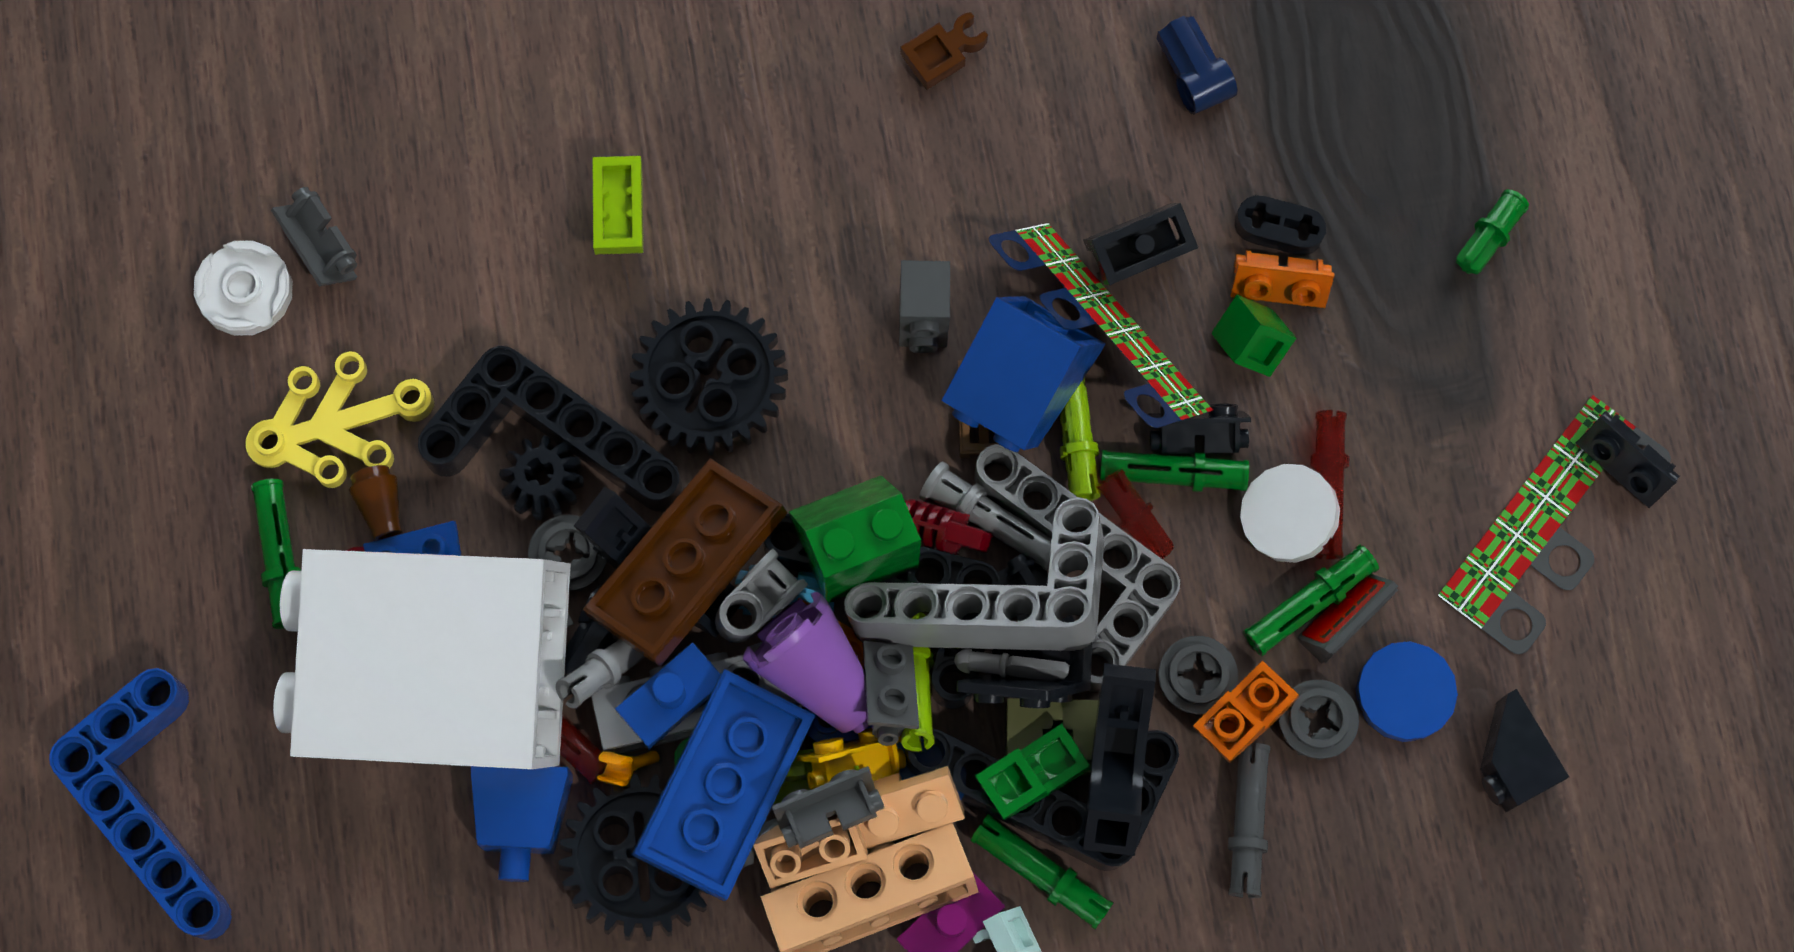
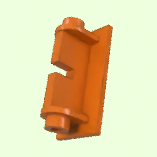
M1246 250L1245 255L1236 254L1233 270L1235 278L1231 297L1235 298L1238 294L1255 301L1326 308L1334 279V272H1332L1331 265L1323 264V259L1310 260L1288 257L1287 266L1283 267L1279 266V256L1252 253Z

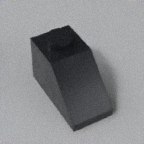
M1515 689L1497 701L1480 770L1485 776L1482 778V785L1488 797L1494 804H1501L1505 812H1508L1568 779L1569 775L1518 690Z

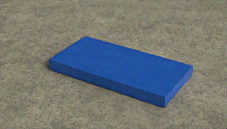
M724 669L632 856L722 901H726L815 715Z

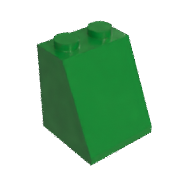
M881 475L789 511L790 518L820 591L828 603L847 596L849 591L859 584L868 582L880 583L919 567L921 548L919 533L902 493Z

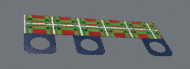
M1049 223L994 234L989 237L992 247L1013 269L1023 271L1046 265L1065 288L1042 293L1039 297L1041 303L1060 325L1066 329L1075 330L1097 324L1149 384L1128 389L1124 392L1126 401L1145 423L1151 427L1159 428L1213 411ZM1004 240H1011L1020 244L1027 251L1029 259L1026 262H1019L1010 258L1003 251L1001 243ZM1061 298L1069 301L1079 311L1080 318L1076 321L1063 318L1053 308V300ZM1139 395H1148L1157 400L1164 409V416L1162 418H1154L1147 415L1138 406L1137 397Z

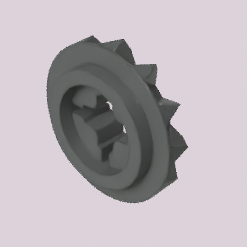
M560 515L547 520L535 531L530 540L528 557L529 559L561 562V557L554 555L553 552L556 550L563 551L566 543H569L570 536H573L576 553L583 555L581 559H573L571 562L569 591H582L586 586L599 580L607 561L593 549L594 545L574 527L581 516Z
M1189 636L1178 640L1167 649L1160 662L1158 677L1162 695L1167 697L1176 710H1182L1199 716L1205 714L1227 691L1231 692L1237 686L1238 669L1234 657L1223 644L1210 637ZM1196 656H1199L1202 672L1208 673L1211 676H1219V678L1204 681L1199 695H1196V689L1193 688L1192 680L1184 679V676H1177L1192 670L1196 662Z
M1309 680L1295 686L1293 689L1299 694V698L1277 720L1280 724L1283 740L1289 743L1298 755H1304L1317 760L1338 756L1352 744L1359 727V714L1352 697L1339 685L1326 680ZM1325 702L1329 705L1325 710L1327 712L1325 721L1331 724L1330 727L1333 729L1320 728L1309 737L1310 729L1308 728L1311 721L1305 717L1303 712L1315 713L1324 706Z

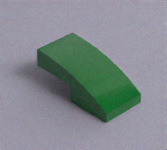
M1061 723L1022 750L1019 748L1015 749L975 777L1003 820L1055 792L1091 768Z

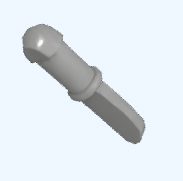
M970 648L958 652L954 659L957 668L964 673H970V671L1000 675L1002 678H1006L1009 675L1033 680L1055 681L1065 679L1070 667L1066 662L1020 656L1009 657L1008 653L999 655L975 652Z

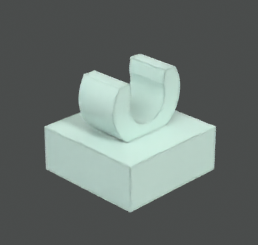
M1021 906L1000 912L984 920L983 924L986 929L978 931L973 937L975 944L991 939L997 952H1042Z

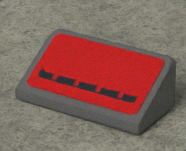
M1373 574L1369 575L1346 592L1347 598L1339 605L1333 602L1299 634V642L1321 664L1323 662L1326 663L1398 591V585L1392 580Z

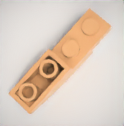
M948 766L904 780L901 779L899 773L873 781L875 789L878 790L885 807L876 812V818L843 831L837 814L828 817L827 819L834 835L805 846L802 849L798 845L788 848L779 825L759 836L753 846L770 889L868 859V849L965 819L964 808Z

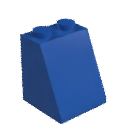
M1025 296L996 297L941 401L954 408L952 415L959 421L975 428L981 424L994 432L993 440L1008 450L1019 452L1020 448L1022 450L1036 448L1070 400L1106 343L1080 328L1075 330L1064 328L1046 308Z

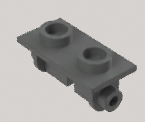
M302 187L292 194V199L294 200L292 205L273 207L271 209V212L319 287L356 280L357 275L353 270L357 267L355 261L357 254L354 249H351L337 226L326 229L325 226L332 218L320 201V196L317 192H311L308 187Z
M863 641L867 723L872 725V734L878 739L880 744L885 746L894 745L898 742V737L902 735L904 728H919L913 646Z
M868 766L860 770L850 769L842 771L832 777L829 783L812 790L801 789L794 791L784 797L781 803L772 806L788 848L798 845L800 849L834 835L827 819L828 817L837 814L844 831L876 818V812L885 808L878 790L875 789Z

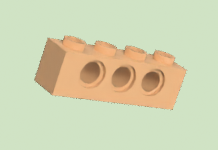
M953 823L913 835L914 837L896 844L889 842L870 848L868 850V859L819 873L801 881L797 880L771 888V893L760 896L779 951L828 952L979 893L973 872ZM923 863L929 866L927 873L919 879L911 880L904 877L906 869L912 864ZM873 881L881 884L878 893L871 898L856 896L859 887L866 882ZM820 900L833 902L831 910L822 917L808 915L814 903Z

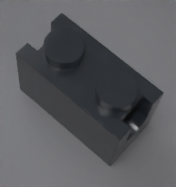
M1181 203L1167 204L1083 240L1087 251H1091L1096 259L1100 271L1096 274L1099 281L1104 285H1112L1198 249ZM1169 218L1172 219L1179 235L1178 239L1175 238V235L1168 220Z

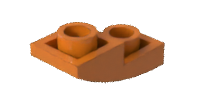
M1262 660L1231 692L1227 691L1193 725V728L1230 763L1281 717L1299 698V694Z

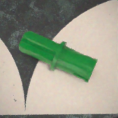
M1510 189L1504 190L1501 194L1502 196L1486 218L1483 217L1477 220L1474 225L1475 233L1456 257V263L1462 268L1463 272L1479 274L1499 247L1506 246L1510 241V231L1529 209L1527 199L1519 192Z

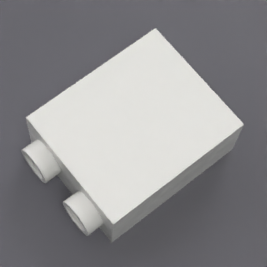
M303 549L302 571L292 570L288 572L283 581L280 595L282 624L287 631L298 632L295 672H285L279 678L273 705L274 720L278 731L281 733H291L290 756L514 769H539L560 766L563 701L559 698L555 686L556 682L564 678L571 564L545 559Z

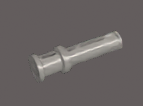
M942 461L934 468L921 489L919 495L921 500L924 502L932 500L941 507L969 514L968 523H973L987 533L992 534L993 537L1020 554H1024L1025 557L1041 566L1043 570L1047 571L1049 569L1051 537L986 497L987 491L984 490L982 485L976 483L972 486L950 472L947 463Z

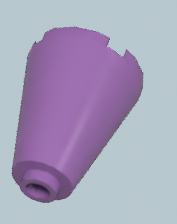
M813 592L811 596L814 602L806 605L800 598L763 627L757 634L763 643L756 652L748 646L744 652L743 661L754 672L841 733H847L851 730L855 733H860L870 726L867 723L864 669L828 601L821 593Z

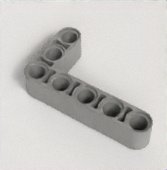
M999 444L986 447L977 459L974 481L975 484L978 483L984 487V490L987 491L986 497L1052 538L1056 509L1062 502L1070 498H1077V496L1023 456ZM992 463H1000L1007 467L1010 476L1002 481H994L985 474L984 468ZM1030 492H1040L1048 498L1049 506L1042 510H1033L1025 504L1023 497ZM1099 513L1104 536V552L1111 549L1123 552L1127 557L1128 565L1121 569H1113L1103 559L1101 583L1120 597L1097 626L1095 639L1092 641V655L1103 657L1108 664L1126 666L1171 607L1180 590V579L1178 573L1171 565ZM1148 579L1162 581L1166 585L1168 595L1161 599L1148 596L1144 591L1143 582ZM1119 617H1129L1137 623L1139 634L1131 638L1123 637L1115 631L1113 621ZM1091 675V690H1088L1089 692L1101 691L1102 677Z
M1079 497L1070 498L1062 502L1056 509L1053 520L1047 586L862 583L853 587L844 601L845 612L855 636L862 643L863 641L932 648L1075 651L1087 647L1095 639L1097 632L1104 552V536L1098 509L1093 502ZM1076 527H1088L1082 532H1070ZM1072 571H1085L1077 577L1066 576ZM870 611H879L877 615L871 618H862ZM919 612H929L922 619H911ZM969 613H980L972 620H961ZM1019 614H1030L1023 621H1011L1013 617ZM1069 615L1081 616L1074 622H1062Z

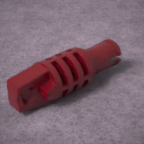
M915 499L905 500L921 538L922 547L959 555L961 546L987 553L992 534L967 526L969 514Z

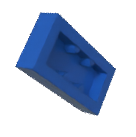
M692 642L618 705L615 710L650 750L709 699L721 674Z

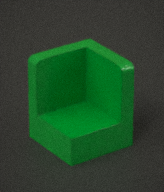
M1238 294L1212 331L1214 338L1235 364L1268 377L1273 374L1297 339L1274 310Z

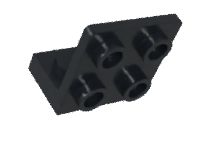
M1092 642L1087 647L1075 651L992 649V654L1002 655L1003 653H1008L1009 657L1020 656L1066 662L1070 667L1065 679L1046 681L1009 675L1006 678H1002L1000 675L988 673L957 681V692L974 693V701L979 703H1003L1004 697L1020 698L1021 707L1049 708L1051 702H1071L1073 694L1091 690Z

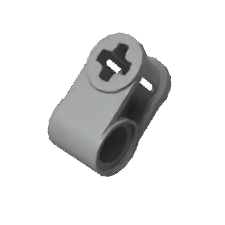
M774 549L770 550L743 577L742 582L725 598L716 611L714 620L716 630L727 641L740 643L753 637L775 614L778 615L807 587L808 583L804 579L797 580L777 560L778 553ZM735 605L744 606L752 615V625L747 629L733 627L727 619V609Z

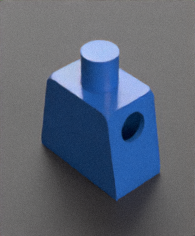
M471 766L477 845L484 851L500 852L498 880L529 882L531 853L554 854L573 783V774L568 767L514 769Z

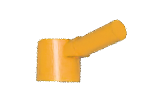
M603 751L599 755L598 760L607 763L604 773L597 776V780L618 786H626L631 780L633 771L657 763L660 759L657 751H650L635 757H629L610 751Z

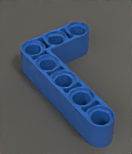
M159 668L148 669L140 673L58 739L52 746L49 754L50 766L177 927L184 933L200 939H215L223 935L229 928L232 919L229 904L118 767L179 718L189 703V692L182 682L166 670ZM162 684H169L170 695L167 701L160 706H152L151 695L155 688ZM128 716L130 726L127 733L119 739H112L110 732L112 724L120 717ZM81 749H87L89 753L87 765L82 770L72 773L70 769L72 756ZM111 787H118L120 794L118 803L112 809L103 811L100 805L102 794ZM148 824L151 832L149 842L144 847L134 850L131 845L132 833L141 825ZM172 863H179L182 868L180 881L175 886L165 889L162 884L163 871ZM210 901L213 906L211 921L203 927H195L192 916L194 909L199 904Z

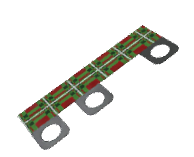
M1594 395L1587 401L1438 594L1441 599L1514 654L1526 653L1546 626L1544 615L1511 590L1527 568L1532 566L1561 589L1572 590L1580 583L1594 564L1592 551L1560 528V525L1604 469L1576 444L1580 437L1605 411L1612 417L1618 414ZM1619 415V419L1641 437L1636 445L1647 446L1649 444L1670 463V453L1663 446ZM1569 546L1578 553L1580 567L1575 574L1561 576L1552 570L1549 564V556L1554 548ZM1519 609L1530 617L1532 629L1526 638L1512 640L1502 632L1500 621L1503 614L1508 610Z

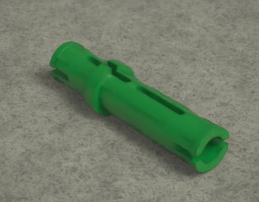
M1102 450L1100 481L1116 480L1146 484L1192 486V491L1202 492L1203 487L1247 491L1249 460L1205 458V453H1195L1194 457ZM1127 466L1165 468L1170 471L1130 469ZM1179 470L1219 472L1221 475L1184 473Z
M264 479L254 482L251 486L265 571L261 574L262 586L268 587L273 619L272 627L275 629H285L280 615V595L283 581L288 572L292 570L301 571V569L295 567L283 481L281 479Z
M1359 544L1352 552L1329 569L1325 567L1320 568L1314 573L1315 579L1283 601L1278 607L1251 627L1243 630L1245 639L1253 650L1263 657L1267 651L1302 627L1334 602L1339 605L1347 598L1346 592L1373 572L1375 573L1379 570L1376 559L1365 546Z
M988 814L982 822L983 825H979L970 841L982 847L1049 895L1048 902L1054 906L1059 902L1096 930L1114 902L1107 900L1076 878L1077 871L1071 867L1066 871Z

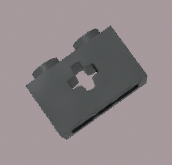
M901 260L899 347H909V350L915 353H932L937 351L938 347H947L950 322V261Z

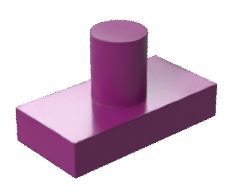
M973 872L979 893L922 914L896 941L906 952H959L973 939L978 931L985 928L983 921L1000 913L1005 909V906Z

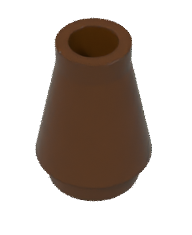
M376 465L361 469L352 474L350 477L352 486L349 488V492L366 521L373 540L378 541L402 534L397 477L391 475L389 467L386 465Z

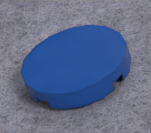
M1411 641L1391 643L1374 652L1361 668L1355 688L1357 701L1359 700V706L1363 711L1362 715L1368 725L1382 736L1401 742L1424 739L1439 731L1453 714L1458 696L1455 675L1446 660L1430 647Z

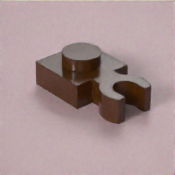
M972 12L959 16L954 23V29L946 32L942 25L937 23L900 46V55L926 90L965 66L966 58L962 52H978L987 44L988 34L985 31L975 37H969L963 32L974 24Z

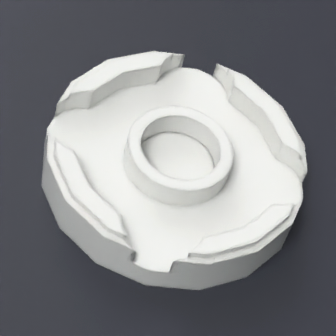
M232 241L222 245L224 248L218 250L215 254L211 252L202 261L195 275L194 297L203 316L216 329L234 336L255 335L270 329L285 315L292 300L293 281L285 262L275 251L255 241Z
M1282 464L1265 470L1251 482L1242 499L1240 519L1245 536L1259 552L1279 562L1297 563L1316 556L1324 549L1323 546L1329 541L1330 537L1333 538L1339 525L1340 506L1335 490L1320 473L1304 465Z

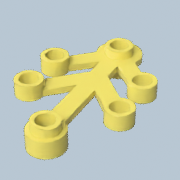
M345 352L336 359L335 370L337 375L312 419L296 425L294 423L305 401L318 393L320 380L309 367L300 366L292 370L288 376L290 390L273 419L260 421L250 429L246 437V450L250 458L262 467L275 468L287 462L315 476L323 486L336 488L343 484L347 476L346 467L341 460L332 455L320 458L299 445L320 440L363 461L367 467L386 465L390 469L394 462V455L385 442L380 440L368 442L346 430L399 414L407 421L416 422L423 420L433 410V395L424 382L417 379H408L399 383L391 395L341 410L355 384L361 382L367 374V366L363 358L356 352ZM351 361L359 363V369L354 374L347 375L343 373L346 363ZM303 376L312 378V383L308 388L303 390L296 388L299 378ZM415 390L420 393V397L415 403L406 404L403 402V397L408 391ZM276 435L278 442L275 447L271 449L262 448V442L265 437ZM375 450H384L386 458L383 462L379 464L370 462V455ZM337 465L339 471L334 478H323L322 473L325 467Z

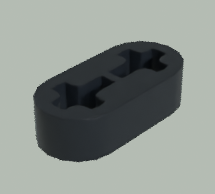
M1255 195L1248 197L1241 203L1235 216V228L1242 239L1253 244L1295 255L1305 256L1315 252L1326 234L1325 220L1318 211L1266 196ZM1254 210L1263 212L1262 219L1266 221L1262 223L1260 229L1251 226L1252 219L1249 217L1253 215ZM1300 222L1309 225L1308 232L1311 234L1306 241L1298 239V231L1295 230L1299 227Z

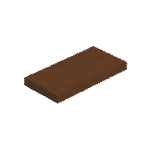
M710 458L586 604L583 611L589 618L660 667L786 516L787 511L785 507Z

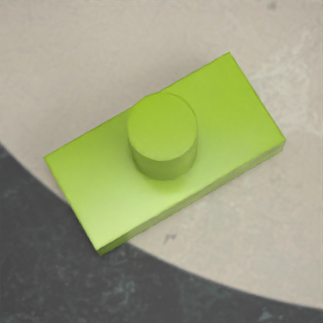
M641 156L593 157V248L595 255L644 253Z

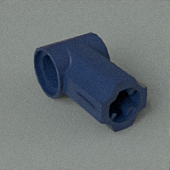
M1194 16L1177 18L1158 31L1156 39L1177 76L1176 84L1180 98L1191 114L1195 115L1237 95V84L1229 65L1223 58L1215 57Z

